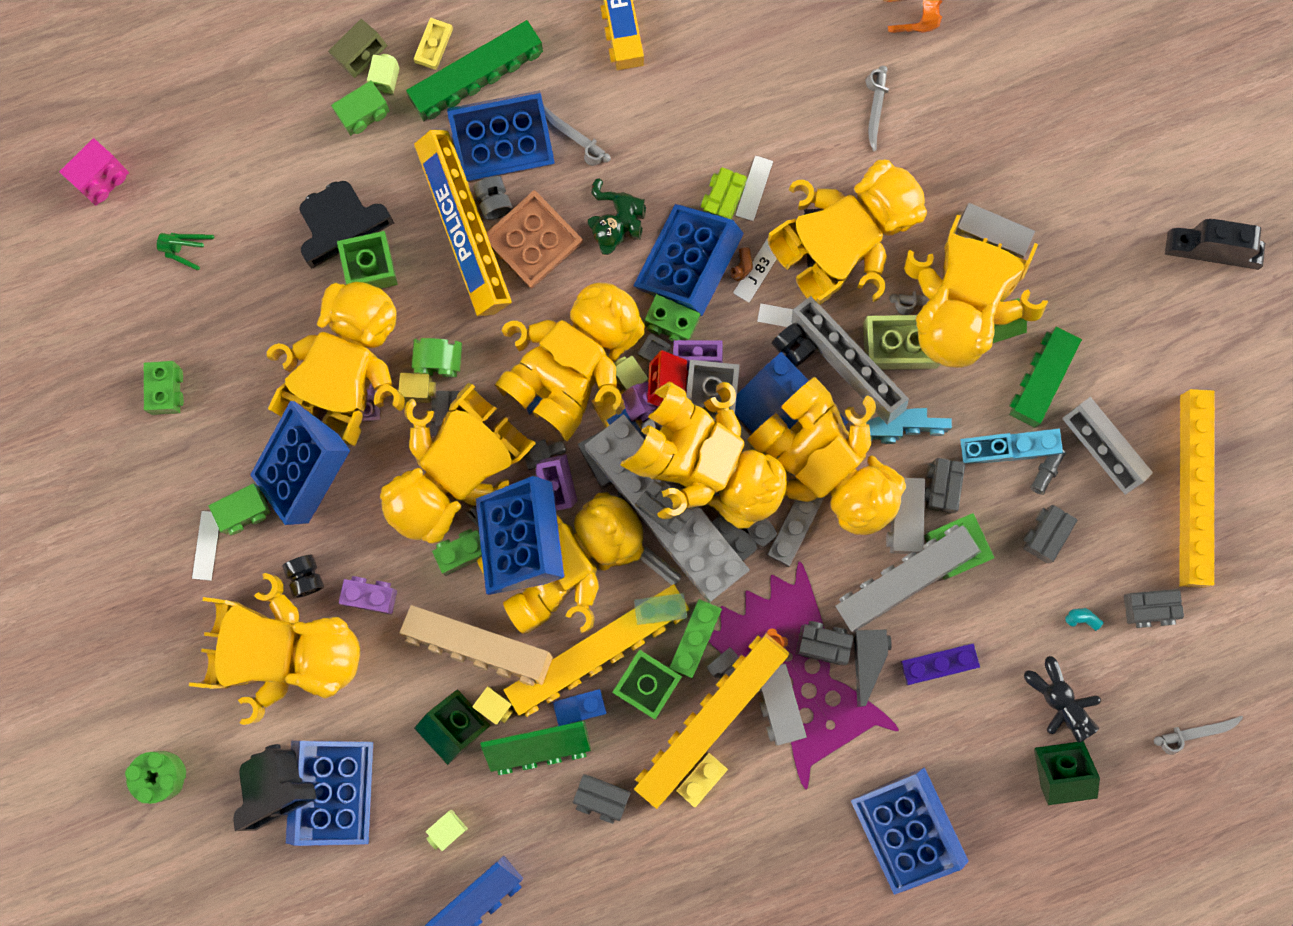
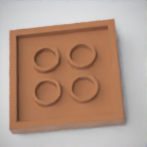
M535 190L486 233L492 250L530 289L534 288L583 243V239Z

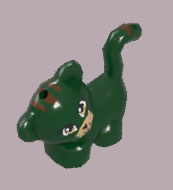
M597 178L592 184L591 194L598 201H613L617 214L616 216L612 214H605L601 217L592 216L588 219V225L592 229L596 242L600 245L602 254L609 255L615 250L616 246L623 242L627 231L630 232V236L634 240H641L643 227H641V221L637 219L645 218L646 205H644L645 199L634 197L625 192L616 193L610 191L602 193L600 190L603 181Z

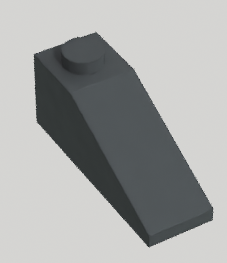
M887 629L856 630L853 632L857 707L866 706L888 656V650L892 648L891 636L887 635Z

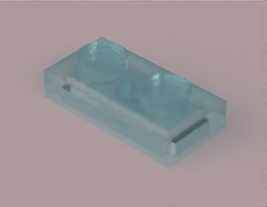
M684 593L634 600L637 625L687 619Z

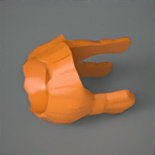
M883 0V1H887V2H897V1H907V0ZM923 0V16L919 23L888 26V32L917 31L925 33L940 27L942 19L939 9L942 0Z

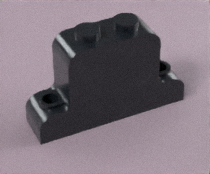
M332 182L323 191L308 195L300 204V213L312 232V238L303 243L301 254L312 269L340 254L337 241L380 232L394 224V221L387 208L382 204L376 203L369 207H364L349 182Z
M1205 219L1193 229H1170L1167 232L1165 255L1259 270L1263 267L1266 243L1260 241L1261 227L1219 219ZM1180 239L1187 240V243H1182Z
M279 744L269 745L265 747V751L251 755V759L242 763L239 777L243 804L234 813L235 831H256L317 799L313 783L303 782V779L299 776L296 753L293 749H281Z

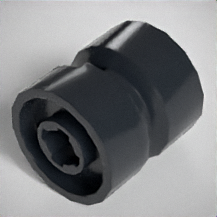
M793 323L772 341V345L779 353H785V356L798 367L817 350V347L809 338L804 339V332L796 323ZM799 343L801 346L793 352L791 348Z
M312 554L292 559L282 565L286 579L291 580L289 587L294 599L311 595L324 588L320 574L315 573L317 565Z

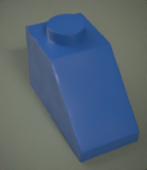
M601 689L553 702L558 726L607 714Z

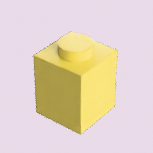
M400 373L399 392L403 395L405 402L414 399L415 402L431 403V396H435L436 383L432 382L429 374Z
M488 686L473 705L474 709L496 725H499L500 722L505 724L514 712L511 710L513 706L511 702Z

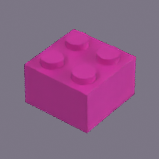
M95 138L85 145L59 171L95 206L105 201L109 193L116 186L122 184L129 174L124 166Z

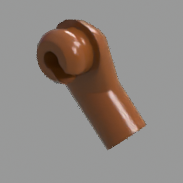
M748 247L739 249L740 263L735 268L732 267L730 269V276L735 281L744 280L753 270L751 250Z

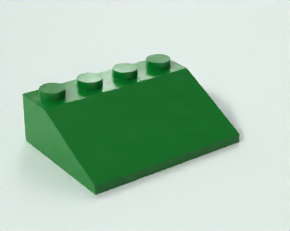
M585 721L480 743L490 771H497L498 776L513 773V767L522 766L523 770L537 768V762L547 760V765L561 763V757L571 755L572 760L587 757L586 752L591 751Z

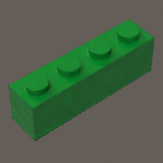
M1057 326L1051 332H1045L1040 342L1043 347L1040 353L1036 352L1030 362V365L1033 367L1029 374H1024L1019 384L1022 386L1019 395L1015 394L1009 404V407L1012 408L1009 413L1010 416L1034 428L1041 424L1082 341L1081 338Z

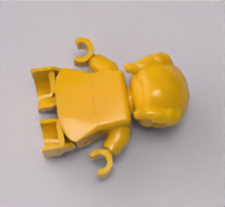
M886 159L875 161L869 167L861 182L857 183L854 187L855 192L858 193L857 199L853 195L844 196L837 189H817V191H814L812 184L806 180H796L790 185V192L803 191L807 195L805 200L799 201L798 210L808 208L811 203H815L814 207L824 210L798 216L797 220H787L769 233L767 242L774 256L787 270L800 262L802 257L808 253L816 262L813 267L807 268L796 277V282L807 299L812 296L819 305L823 304L832 294L841 289L855 266L863 259L864 273L867 275L860 279L857 288L862 289L866 283H872L877 287V292L872 296L873 302L881 298L885 290V282L880 275L883 273L887 258L886 251L881 244L883 235L893 236L900 231H907L913 225L922 223L927 215V210L924 206V192L919 183L907 170L895 167Z
M960 215L956 216L944 247L943 280L931 268L934 260L933 253L927 256L926 262H918L914 259V252L909 250L904 266L907 275L918 279L923 294L930 299L916 316L920 347L932 361L951 368L970 366L992 348L994 324L1006 325L1019 318L1030 322L1037 321L1042 317L1048 304L1046 300H1042L1037 305L1028 301L1031 294L1029 289L1022 293L1019 301L1003 302L1013 292L1018 282L1025 277L1038 244L1034 243L1028 260H1025L1001 249V243L996 247L986 243L987 238H984L982 242L956 235L955 232Z
M352 282L346 285L333 283L325 289L317 326L324 328L329 324V327L338 336L327 332H320L318 335H308L292 344L293 348L291 349L285 344L280 343L274 344L268 349L266 355L271 361H277L281 355L286 354L287 360L282 364L283 368L289 373L293 371L285 378V383L277 388L268 410L282 417L290 401H295L316 418L318 416L316 407L328 410L322 422L335 431L344 443L355 447L361 434L359 426L363 419L362 412H364L367 405V389H369L370 384L377 391L374 395V405L378 408L384 406V399L386 397L394 396L393 406L399 411L404 409V397L391 386L392 382L388 366L367 349L383 345L387 336L394 330L396 325V308L391 298L381 288L363 282ZM298 359H299L300 361L304 360V361L295 369V367L297 366V363H298Z
M593 283L581 290L570 311V319L573 326L563 320L558 322L544 320L529 325L527 329L519 321L507 322L502 328V333L506 337H511L515 333H521L520 339L515 341V346L519 352L528 347L530 340L532 343H539V346L526 353L520 360V363L515 365L511 371H505L494 384L502 396H505L507 393L510 394L524 409L529 406L536 394L541 397L542 400L533 410V414L537 418L541 416L552 424L567 442L581 424L595 382H597L598 389H600L595 396L597 407L603 406L604 400L611 397L616 399L613 408L617 415L621 414L624 409V400L621 393L615 388L617 386L616 366L613 362L625 350L634 346L644 335L645 325L639 316V310L634 299L611 283ZM603 348L610 349L608 357Z
M814 377L781 406L792 419L799 420L791 429L775 413L747 441L760 453L764 452L774 458L780 456L777 460L782 464L785 471L796 475L795 477L798 480L787 481L783 499L788 496L789 499L810 502L817 498L825 497L831 491V509L836 514L840 527L856 535L876 533L896 517L906 484L903 476L889 466L880 463L873 455L867 459L869 466L863 467L860 470L856 469L865 459L866 453L871 446L870 427L866 422L875 413V401L870 396L864 398L862 404L866 408L865 415L857 414L854 407H847L845 409L847 418L854 423L850 425V431L848 432L830 392Z
M672 382L664 384L655 391V394L664 400L648 416V418L662 425L661 430L659 431L650 425L644 427L641 431L646 434L643 444L633 456L622 461L620 464L638 476L680 483L686 486L681 491L675 488H668L662 491L663 497H668L672 500L673 508L660 510L657 513L658 517L671 519L683 513L686 508L708 504L714 507L726 521L741 529L749 528L757 521H762L771 516L779 508L785 495L787 485L786 472L782 464L771 455H764L756 450L742 452L744 440L740 438L741 426L734 411L729 410V407L733 405L736 398L733 386L727 382L718 384L716 386V393L720 395L722 401L718 402L714 397L703 402L709 411L717 413L715 415V423L707 411L700 406L694 405L686 397V392ZM719 492L720 496H714V494Z
M467 383L458 393L457 398L450 404L449 411L443 418L439 430L433 439H431L430 429L426 427V424L433 418L434 411L428 410L423 418L416 419L412 414L413 408L416 406L415 400L411 399L405 406V416L414 425V427L410 428L409 448L417 459V464L422 469L415 468L414 470L404 472L401 476H396L389 484L382 487L380 499L386 521L406 538L423 540L431 544L442 541L450 528L455 513L461 508V504L458 501L451 503L446 493L449 492L457 500H463L467 504L476 506V498L509 486L508 479L500 480L494 487L492 484H483L481 482L521 460L536 444L533 440L520 433L505 416L494 426L493 432L482 422L487 420L497 408L474 390L475 386L471 383Z
M608 492L597 493L576 514L574 519L576 533L570 525L563 523L560 517L556 515L564 578L545 585L525 588L522 593H517L503 602L509 618L522 634L530 633L547 622L554 614L551 612H556L574 589V602H577V606L570 608L565 616L573 618L577 612H582L585 615L586 622L580 627L581 633H585L593 627L595 617L589 609V605L593 606L599 584L595 575L597 568L591 558L593 557L599 563V568L605 571L613 566H621L637 561L644 552L642 524L633 507L628 502L619 497L612 496ZM480 557L477 562L484 574L482 557Z
M263 573L262 576L264 580H269L272 584L270 593L265 595L258 592L254 596L259 600L270 602L269 607L275 619H270L253 609L243 606L239 602L203 597L202 600L212 602L216 606V619L213 629L210 632H204V636L218 637L216 650L201 649V652H205L208 655L207 673L202 682H189V686L227 689L265 681V684L255 693L256 697H242L238 699L240 704L250 703L253 708V713L249 718H242L239 723L242 725L260 722L264 717L265 707L268 708L284 698L288 692L289 685L298 686L304 691L324 699L336 695L338 690L346 687L354 679L360 659L359 641L354 632L348 628L345 621L339 617L313 620L307 623L299 622L298 609L285 595H282L284 591L282 580L278 576Z

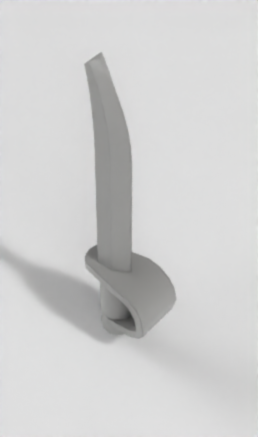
M884 65L880 66L879 69L873 70L866 78L867 87L875 91L868 128L869 140L873 151L877 150V133L884 93L889 92V88L885 87L888 69ZM873 75H877L876 83L873 81Z
M543 105L545 116L549 122L585 148L584 160L588 165L595 166L602 161L608 163L611 160L609 154L595 145L596 139L589 140ZM588 153H592L597 158L590 156Z
M913 291L912 295L899 294L898 296L897 294H892L889 297L890 302L895 303L897 311L902 315L911 314L916 305H925L930 300L926 296L916 295V291ZM901 304H908L912 306L904 307Z
M1243 716L1180 731L1179 727H1175L1174 733L1155 737L1154 744L1161 746L1167 754L1174 755L1184 748V741L1226 732L1234 728L1242 720ZM1177 743L1178 747L1177 749H1171L1167 744Z

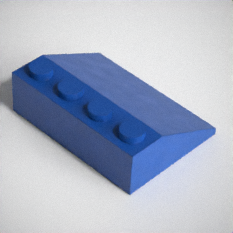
M540 90L447 109L455 150L467 181L555 164Z
M675 204L633 286L654 297L656 294L703 316L744 233L732 219Z
M780 352L737 394L735 415L752 434L775 413L791 429L799 420L792 419L781 406L809 380ZM840 414L844 426H846L848 421Z
M290 401L250 475L284 525L309 524L347 458L350 449L335 431L295 401Z
M531 476L476 498L486 594L491 595L545 585L564 578L551 481Z
M291 740V749L296 753L299 776L303 779V782L313 783L317 799L287 814L286 844L293 846L369 844L373 742Z
M925 767L851 800L894 895L960 871L969 862Z
M502 856L424 926H479L483 922L480 917L487 911L490 915L493 914L502 905L500 900L508 894L509 897H512L522 888L519 883L523 880V877L508 859Z

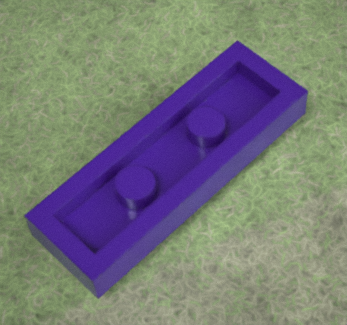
M974 643L900 661L907 685L980 668Z

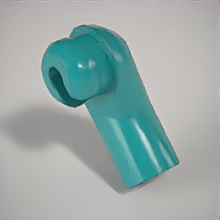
M1087 608L1072 609L1065 617L1066 623L1072 627H1075L1077 623H1086L1093 630L1097 631L1104 624L1100 618Z

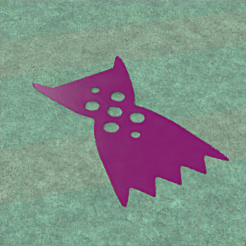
M800 561L797 565L794 585L775 575H771V596L769 600L746 590L745 615H740L724 606L720 607L722 609L720 613L721 630H713L709 643L721 654L731 647L738 657L741 654L746 657L752 650L748 647L758 635L762 638L771 628L776 629L777 634L788 639V645L783 648L790 652L793 658L789 662L784 661L781 665L786 664L788 674L793 680L792 688L799 711L802 708H809L814 714V718L810 723H803L807 738L791 742L797 773L801 784L806 790L809 784L811 766L875 725L899 731L896 724L870 701L867 702L866 706L857 707V692L846 684L830 677L829 662L818 660L820 663L819 671L815 674H810L805 670V662L810 658L795 655L801 626L804 624L808 625L809 621L823 624L809 578ZM804 683H812L816 686L817 693L815 697L807 699L802 695L801 689ZM829 691H836L840 694L841 701L837 706H829L826 703L825 696ZM829 720L835 722V728L832 730L826 728V722Z

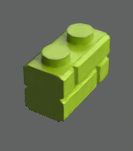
M720 168L719 173H714L709 186L712 187L710 195L705 194L702 200L701 208L704 209L703 212L732 219L745 188L747 177L726 168Z

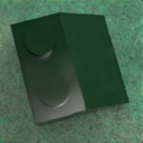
M457 689L426 713L414 729L441 759L449 765L491 725Z
M1084 741L1035 748L1034 752L1040 787L1048 805L1098 799L1100 776Z

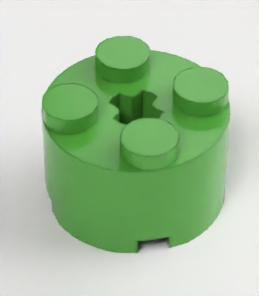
M421 338L420 341L413 339L411 369H414V373L433 376V372H438L443 377L457 378V373L461 369L462 342L455 341V344H448L446 339Z
M167 751L143 753L136 757L125 771L127 787L132 796L141 803L151 804L170 800L177 796L183 788L184 779L186 778L185 765L177 755ZM156 773H158L159 776L156 778L155 781L154 776L156 775Z

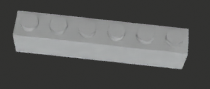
M812 296L792 310L791 323L798 325L804 332L803 336L811 340L817 347L818 352L863 399L866 396L873 398L876 405L875 412L887 425L906 411L909 398Z
M958 525L952 526L944 532L946 536L939 541L936 538L930 540L923 545L924 550L920 553L912 552L902 558L904 563L895 568L894 565L889 566L881 572L882 577L874 581L871 578L860 585L861 590L853 594L851 591L839 598L841 603L836 605V608L851 632L859 630L980 554L981 550L966 527L963 525L961 527H958Z

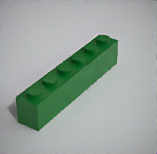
M525 20L408 88L406 92L423 122L428 119L432 120L438 117L441 111L446 108L457 106L463 98L476 95L487 84L496 83L506 73L517 71L528 60L533 61L537 59L543 52L542 42L528 20Z

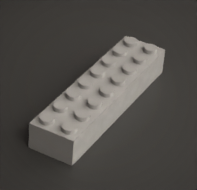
M623 414L586 443L585 450L625 500L633 507L637 515L707 602L710 603L750 569L699 506L691 508L695 511L675 537L635 506L637 500L654 480L650 477L638 476L620 465L622 461L633 456L644 442L643 437ZM664 481L679 491L684 489L680 483Z

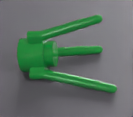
M159 234L157 250L165 252V258L174 259L195 270H199L200 267L176 255L175 252L179 253L182 245L203 248L204 243L181 239H214V235Z

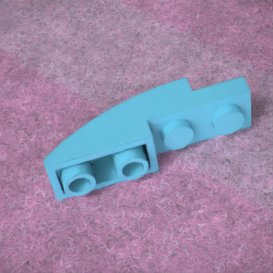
M927 408L906 409L888 425L879 416L867 421L866 424H869L871 442L872 440H881L882 444H895L896 440H900L903 436V431H905L906 435H920V432H930L931 436H943L944 432H948L952 428V418H927Z
M1060 429L960 439L963 462L966 464L1026 460L1041 456L1063 454Z

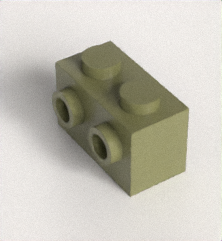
M361 18L328 52L353 78H356L371 63L373 54L379 55L388 45L378 32Z

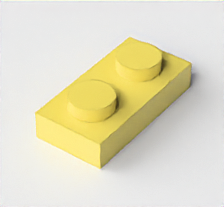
M433 18L429 19L414 57L416 64L437 70L453 31L452 25Z
M708 753L676 791L692 806L696 807L728 769L713 755Z

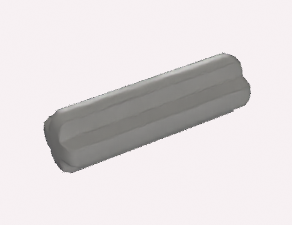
M648 547L644 548L640 559L668 583L676 585L680 581L681 575Z

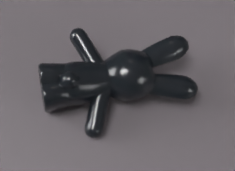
M1048 656L1045 659V668L1052 681L1050 685L1036 672L1027 670L1024 673V679L1030 686L1044 695L1050 707L1058 711L1048 725L1047 732L1051 735L1055 734L1062 723L1065 722L1076 741L1080 743L1099 730V726L1090 718L1084 708L1099 705L1101 698L1094 695L1075 699L1073 689L1063 679L1057 660L1053 656Z

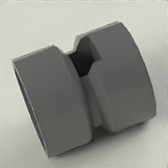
M500 176L487 177L474 184L473 190L477 201L481 202L479 206L485 220L501 218L513 209L508 195L504 194L506 189Z
M729 647L706 668L714 678L721 679L725 673L728 676L732 674L735 670L732 665L739 657Z

